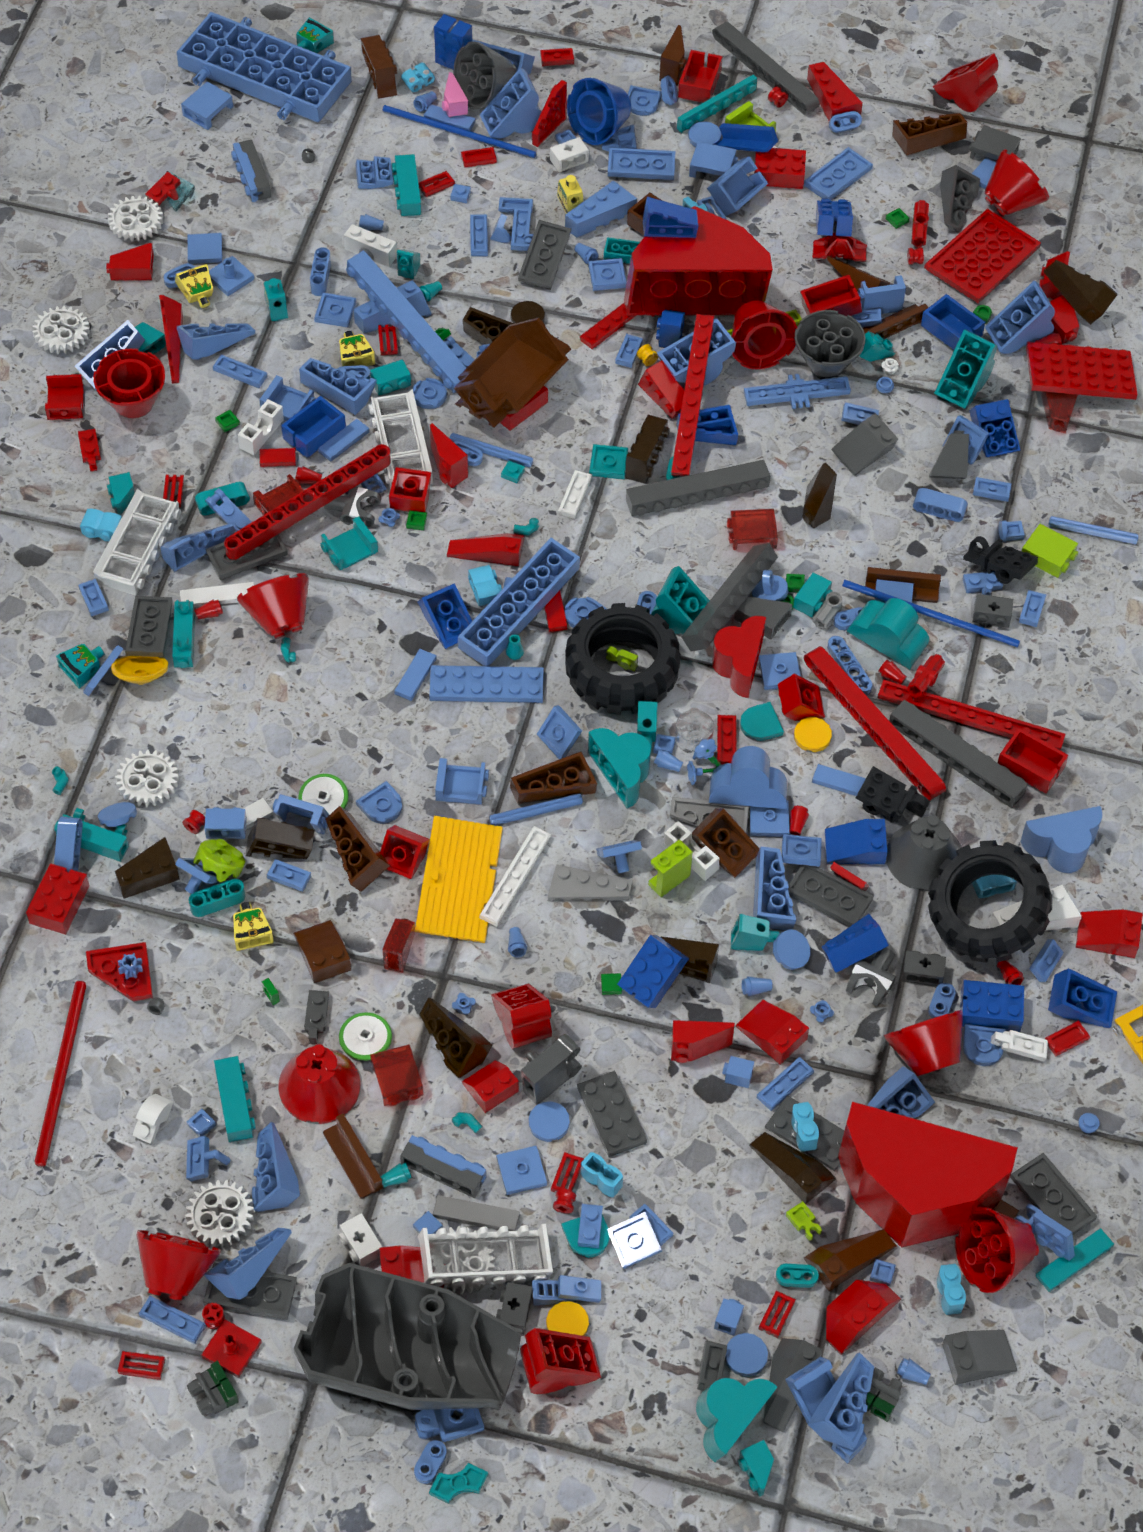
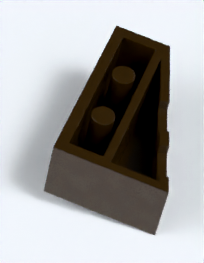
M257 818L248 835L246 856L252 857V853L264 854V857H270L271 854L282 855V858L308 859L313 847L314 830L308 829L305 826H294L286 822H275L267 818Z
M661 936L663 940L689 958L679 974L707 983L711 982L717 965L719 944Z

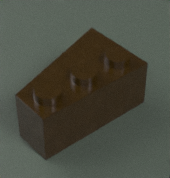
M166 837L115 871L123 899L180 880L178 868L175 865V860Z

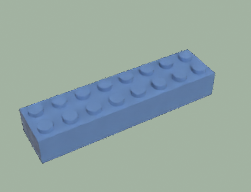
M550 538L458 636V648L483 666H490L507 648L509 637L514 634L519 635L579 570L580 557L553 538Z

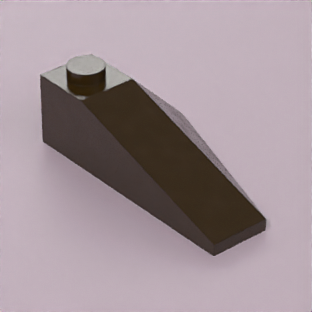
M826 462L822 464L806 489L802 517L813 529L831 519L837 473Z

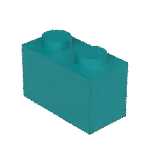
M403 359L370 369L371 378L377 380L374 388L378 396L411 386V374Z
M813 572L795 596L794 609L813 618L826 600V596L833 592L831 590L832 581Z

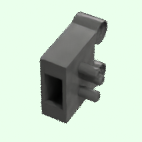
M563 1034L540 1055L537 1052H527L525 1057L529 1062L521 1069L523 1092L536 1105L541 1103L580 1071L582 1065L575 1057L579 1054L581 1048L567 1034Z

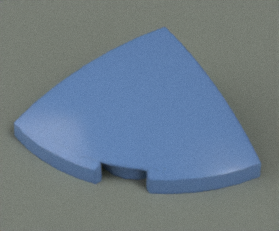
M634 124L619 129L612 136L611 140L609 139L602 144V150L609 151V148L637 149Z

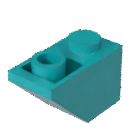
M405 249L397 250L398 276L414 279L421 265L420 253Z
M868 331L865 334L864 349L859 356L872 362L895 355V352L892 349L893 344L890 340H885L880 335Z
M130 472L108 477L110 483L107 484L108 494L113 495L110 501L112 509L116 508L118 515H122L135 494Z
M764 1440L741 1450L738 1460L741 1470L743 1472L746 1471L750 1478L748 1482L753 1492L757 1491L759 1497L764 1495L774 1463V1458Z

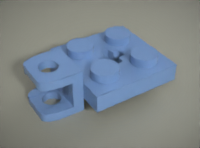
M1028 1204L1026 1206V1215L1030 1219L1027 1220L1020 1215H1017L1015 1219L1031 1225L1032 1232L1035 1234L1036 1240L1040 1245L1047 1246L1058 1257H1064L1070 1261L1075 1256L1072 1231L1045 1215L1040 1209Z
M478 1408L421 1410L415 1415V1427L418 1437L421 1439L440 1435L443 1443L484 1431V1424ZM457 1410V1412L462 1413L463 1416H461L459 1420H456L455 1418L451 1417L453 1415V1411Z

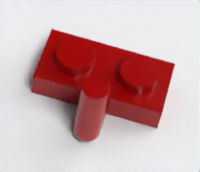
M169 172L165 173L145 193L147 199H153V202L158 203V206L167 197L178 200L179 196L176 188L181 184L180 179Z

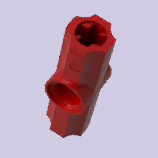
M919 200L914 204L911 244L915 247L926 245L929 220V204L926 200Z
M931 655L924 665L918 667L913 680L907 688L910 696L917 698L922 696L929 686L933 687L938 674L945 665L941 655Z

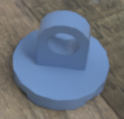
M764 570L762 579L752 590V597L774 601L784 600L788 595L787 582L784 578L773 575L772 570Z

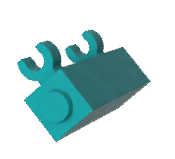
M176 600L174 605L172 654L174 667H193L195 628L193 601L179 602V600Z
M76 808L72 818L82 819L81 848L121 862L129 848L126 836L128 830L125 829L127 825L117 826L115 832L85 822L86 815H83L84 810ZM58 821L56 822L55 827H54V831L56 832V836H57V825H58Z

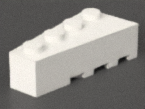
M1063 885L1050 889L1052 894V911L1048 914L1050 922L1045 931H1060L1062 928L1068 927L1071 929L1078 928L1082 916ZM1022 901L993 912L990 926L994 928L1010 920L1020 908Z

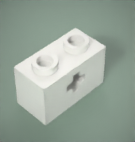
M580 137L550 148V161L559 173L588 162L589 150Z
M362 1213L339 1225L340 1234L338 1236L343 1245H348L350 1249L348 1252L354 1263L358 1262L360 1266H365L380 1257L379 1248L382 1246Z

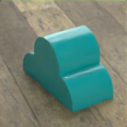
M964 329L934 394L966 409L991 375L995 364L993 358L996 354L997 345Z
M677 566L671 569L656 598V605L651 615L654 616L657 613L669 624V629H672L675 634H684L710 600L683 569Z
M890 598L885 604L877 600L868 601L847 629L848 633L909 670L929 644L928 633L922 626L917 624L919 618L915 609L907 602L898 598Z
M597 728L589 731V755L627 809L632 807L639 799L640 783L649 775L651 754L649 741L638 733H625L618 736L615 732L606 728Z
M722 1378L715 1381L699 1395L696 1402V1413L701 1423L707 1427L703 1437V1446L706 1454L712 1461L716 1462L728 1453L777 1389L774 1383L766 1379H755L744 1386L735 1379Z

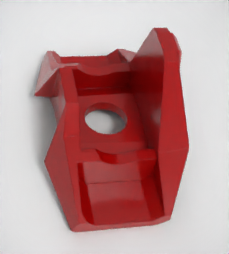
M835 232L833 236L829 235L813 241L812 257L820 259L843 257L853 261L866 262L867 245L852 236H836Z

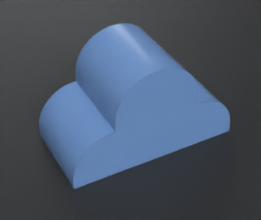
M520 68L481 112L480 117L490 137L502 139L510 136L514 131L523 134L534 130L541 110L538 106L539 96L528 73Z
M1033 281L985 326V329L997 345L1000 353H1012L1026 346L1027 342H1035V340L1053 333L1054 325L1051 319L1055 314V309L1038 282Z
M717 318L714 320L704 386L719 376L723 369V362L732 355L736 347L735 341ZM694 332L657 352L660 360L664 362L670 373L679 383H686Z
M745 746L734 753L731 763L722 764L712 772L709 803L786 809L787 778L779 769L770 767V758L763 749L756 746Z
M1100 806L1026 821L1020 841L1022 847L1026 852L1035 857H1046L1049 864L1059 872H1076L1084 865L1089 847L1095 841L1103 816Z

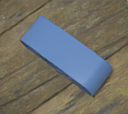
M324 247L318 248L315 251L311 269V293L315 296H322L323 292L326 293L331 268L330 251Z
M926 488L918 489L913 502V508L916 511L955 522L963 520L968 506L967 501L962 498Z
M61 816L57 825L54 864L67 868L68 872L70 869L78 871L83 827L82 819Z

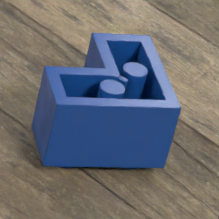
M662 311V316L658 317L657 328H660L657 329L656 339L659 340V347L666 348L682 338L685 312Z

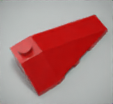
M503 533L450 540L447 557L519 567L525 535Z

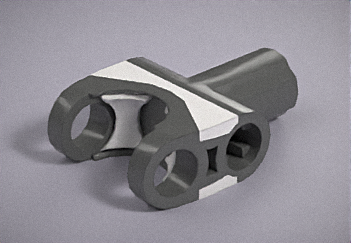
M354 487L349 490L347 496L337 497L326 504L324 509L342 512L340 520L347 525L353 526V519L359 516L364 524L370 527L374 524L375 517L363 509L379 505L382 498L375 491Z
M885 947L878 951L871 964L864 960L858 961L852 970L846 992L851 994L853 990L860 986H868L875 992L872 1004L878 1007L887 997L896 979L895 975L887 972L895 957L892 950Z

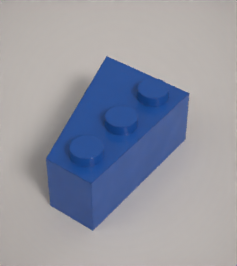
M650 197L646 198L643 215L644 236L696 238L698 230L697 210Z
M730 405L700 410L695 441L737 445L738 431ZM680 414L677 417V429L679 427Z
M867 914L842 933L827 941L822 946V950L831 968L837 973L889 946L880 925L870 914Z

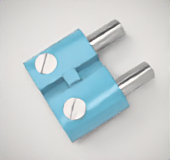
M414 59V70L410 68L406 71L403 66L399 68V71L402 73L401 79L411 92H417L422 89V85L428 86L435 80L434 74L427 65L420 63L418 59Z

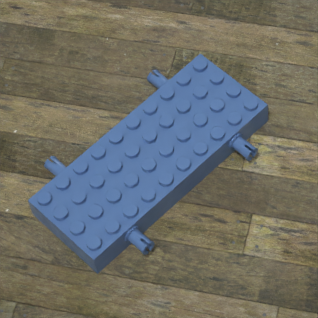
M210 12L176 52L178 67L197 74L192 79L195 85L201 86L205 79L208 78L281 107L277 112V116L282 120H285L293 112L319 123L352 82L351 67L333 60L336 57L333 51L327 50L325 55L322 56L251 28L252 21L247 17H244L238 23Z

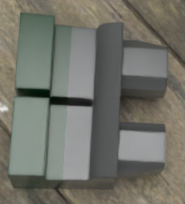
M218 1360L212 1363L211 1367L204 1372L196 1373V1379L187 1385L192 1398L202 1392L205 1395V1398L196 1402L202 1415L212 1410L217 1414L239 1402L238 1396Z
M875 1367L871 1389L867 1392L865 1404L868 1405L867 1411L872 1406L870 1413L888 1422L899 1401L903 1383L896 1378H892L889 1385L881 1382L885 1373Z

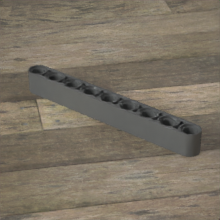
M724 22L712 30L713 37L717 42L770 87H779L782 92H786L788 94L787 101L802 114L806 115L819 107L820 102L816 95L729 22Z

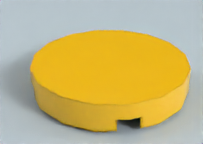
M817 717L802 719L794 729V740L805 751H822L829 746L832 738V730L829 724Z
M564 1301L554 1305L549 1310L546 1326L547 1330L585 1336L589 1327V1318L582 1306L572 1301Z

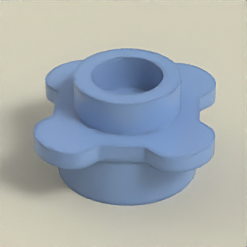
M386 508L382 511V516L378 520L380 523L393 527L395 521L400 518V514L392 508Z
M459 993L456 1002L452 1003V1008L460 1014L467 1015L470 1013L472 1006L476 1004V1000L467 997L464 993Z
M824 1000L810 1007V1012L816 1016V1020L820 1023L834 1015V1011Z

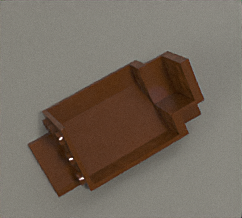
M540 318L509 325L458 376L460 382L454 389L461 398L455 405L466 407L471 415L478 419H486L489 425L495 428L507 415L517 413L569 360L566 354L571 350L570 346L551 335Z

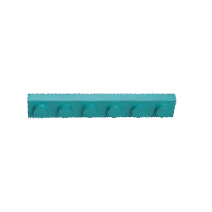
M753 74L677 118V130L682 133L690 129L694 124L704 121L706 118L715 115L720 110L753 93L757 89V77Z

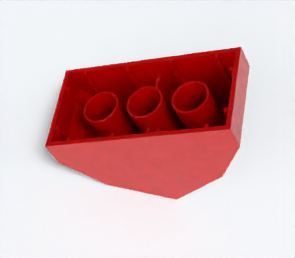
M693 206L691 209L697 210L698 218L696 238L645 236L632 252L624 296L626 315H662V311L672 310L685 312V315H735L737 310L747 302L755 300L765 302L773 271L771 255L744 227ZM649 296L653 297L650 301L647 299ZM655 302H661L657 307L653 306Z
M852 1102L838 1158L855 1203L902 1248L957 1235L960 1230L958 1225L967 1223L976 1207L994 1209L999 1201H1001L1013 1170L1018 1147Z

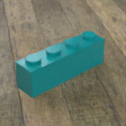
M415 154L395 155V162L392 163V172L396 173V175H393L394 185H397L395 187V196L399 197V199H396L397 210L401 211V216L421 215V199Z
M238 1056L214 1060L228 1142L253 1138L252 1130H255L256 1127L254 1117H249V1112L253 1110L251 1099H246L245 1093H249L247 1081L242 1079V1075H246L244 1062L239 1063Z

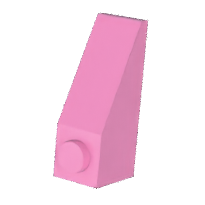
M449 72L442 109L446 111L448 117L468 114V99L453 73Z

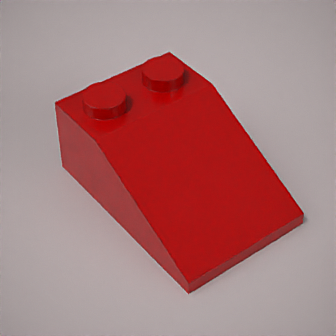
M433 423L430 424V445L440 479L444 484L453 488L468 478V455Z
M1124 909L1080 912L1082 917L1078 926L1075 948L1130 958L1136 957L1140 943L1143 913Z
M765 1000L759 1002L735 1026L780 1065L808 1039L809 1027L795 1015Z
M673 1020L671 1061L678 1063L694 1061L732 1045L735 1023Z
M399 1245L379 1248L382 1272L424 1283L420 1247Z

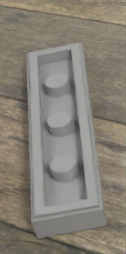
M437 1195L433 1211L435 1218L497 1230L502 1226H508V1231H516L520 1214L517 1210Z

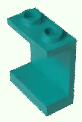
M359 516L353 519V529L330 540L325 534L321 535L322 543H320L323 552L328 553L331 563L334 566L337 565L340 571L378 552V541Z

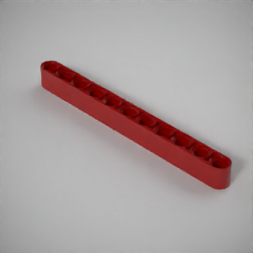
M384 444L377 445L227 537L224 541L227 557L232 560L239 559L388 467L391 463L390 448Z
M819 646L804 655V661L808 668L908 780L917 787V790L931 801L946 791V785L943 780L823 647Z

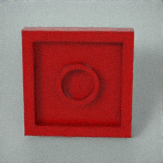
M225 1319L201 1356L210 1363L218 1360L223 1370L239 1378L261 1345L262 1340Z

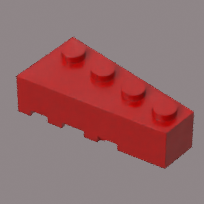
M825 62L808 66L807 80L814 94L819 99L828 121L834 115L856 111L861 115L863 102Z

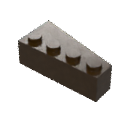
M647 415L640 433L636 436L635 444L633 443L631 446V452H628L626 456L625 479L646 484L648 477H652L653 465L658 463V453L664 448L665 441L663 440L668 438L670 432L667 419Z

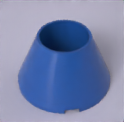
M591 77L581 79L572 86L573 90L567 99V114L573 131L583 138L582 141L591 145L603 144L611 139L629 118L631 113L630 98L626 91L618 86Z

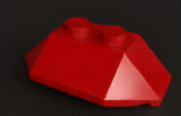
M856 1279L826 1307V1341L842 1355L889 1312L901 1298L886 1284Z

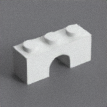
M353 224L344 234L345 250L358 254L367 249L373 254L375 262L390 267L397 257V242Z
M267 399L258 410V419L255 425L247 423L239 432V448L255 455L284 421L283 406Z
M679 821L664 832V844L667 847L677 840H681L693 852L691 869L704 881L719 870L720 858L707 846L702 849L699 848L692 839V833Z

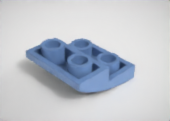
M374 156L373 161L356 159L355 166L359 189L381 188L393 184L390 158Z

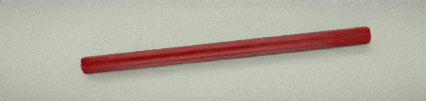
M76 981L35 1156L34 1162L36 1166L44 1167L47 1163L85 995L86 983L84 981Z

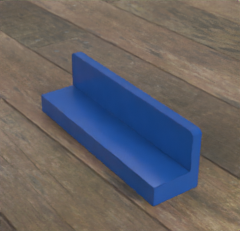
M726 123L719 126L723 139L717 144L718 146L743 151L768 152L778 142L774 127Z

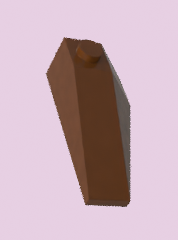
M831 257L827 258L842 276L850 275L857 292L861 288V282L865 281L867 288L894 285Z
M882 1229L820 1246L805 1256L804 1260L808 1265H812L817 1269L819 1273L818 1278L830 1292L875 1262V1259L881 1258L896 1248L897 1245L887 1232Z

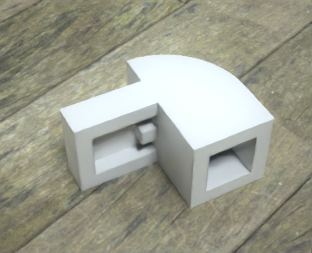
M158 1094L149 1096L137 1113L136 1119L138 1121L132 1136L147 1143H153L160 1123L168 1119L173 1101Z

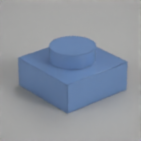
M454 184L450 196L451 201L467 203L471 187Z

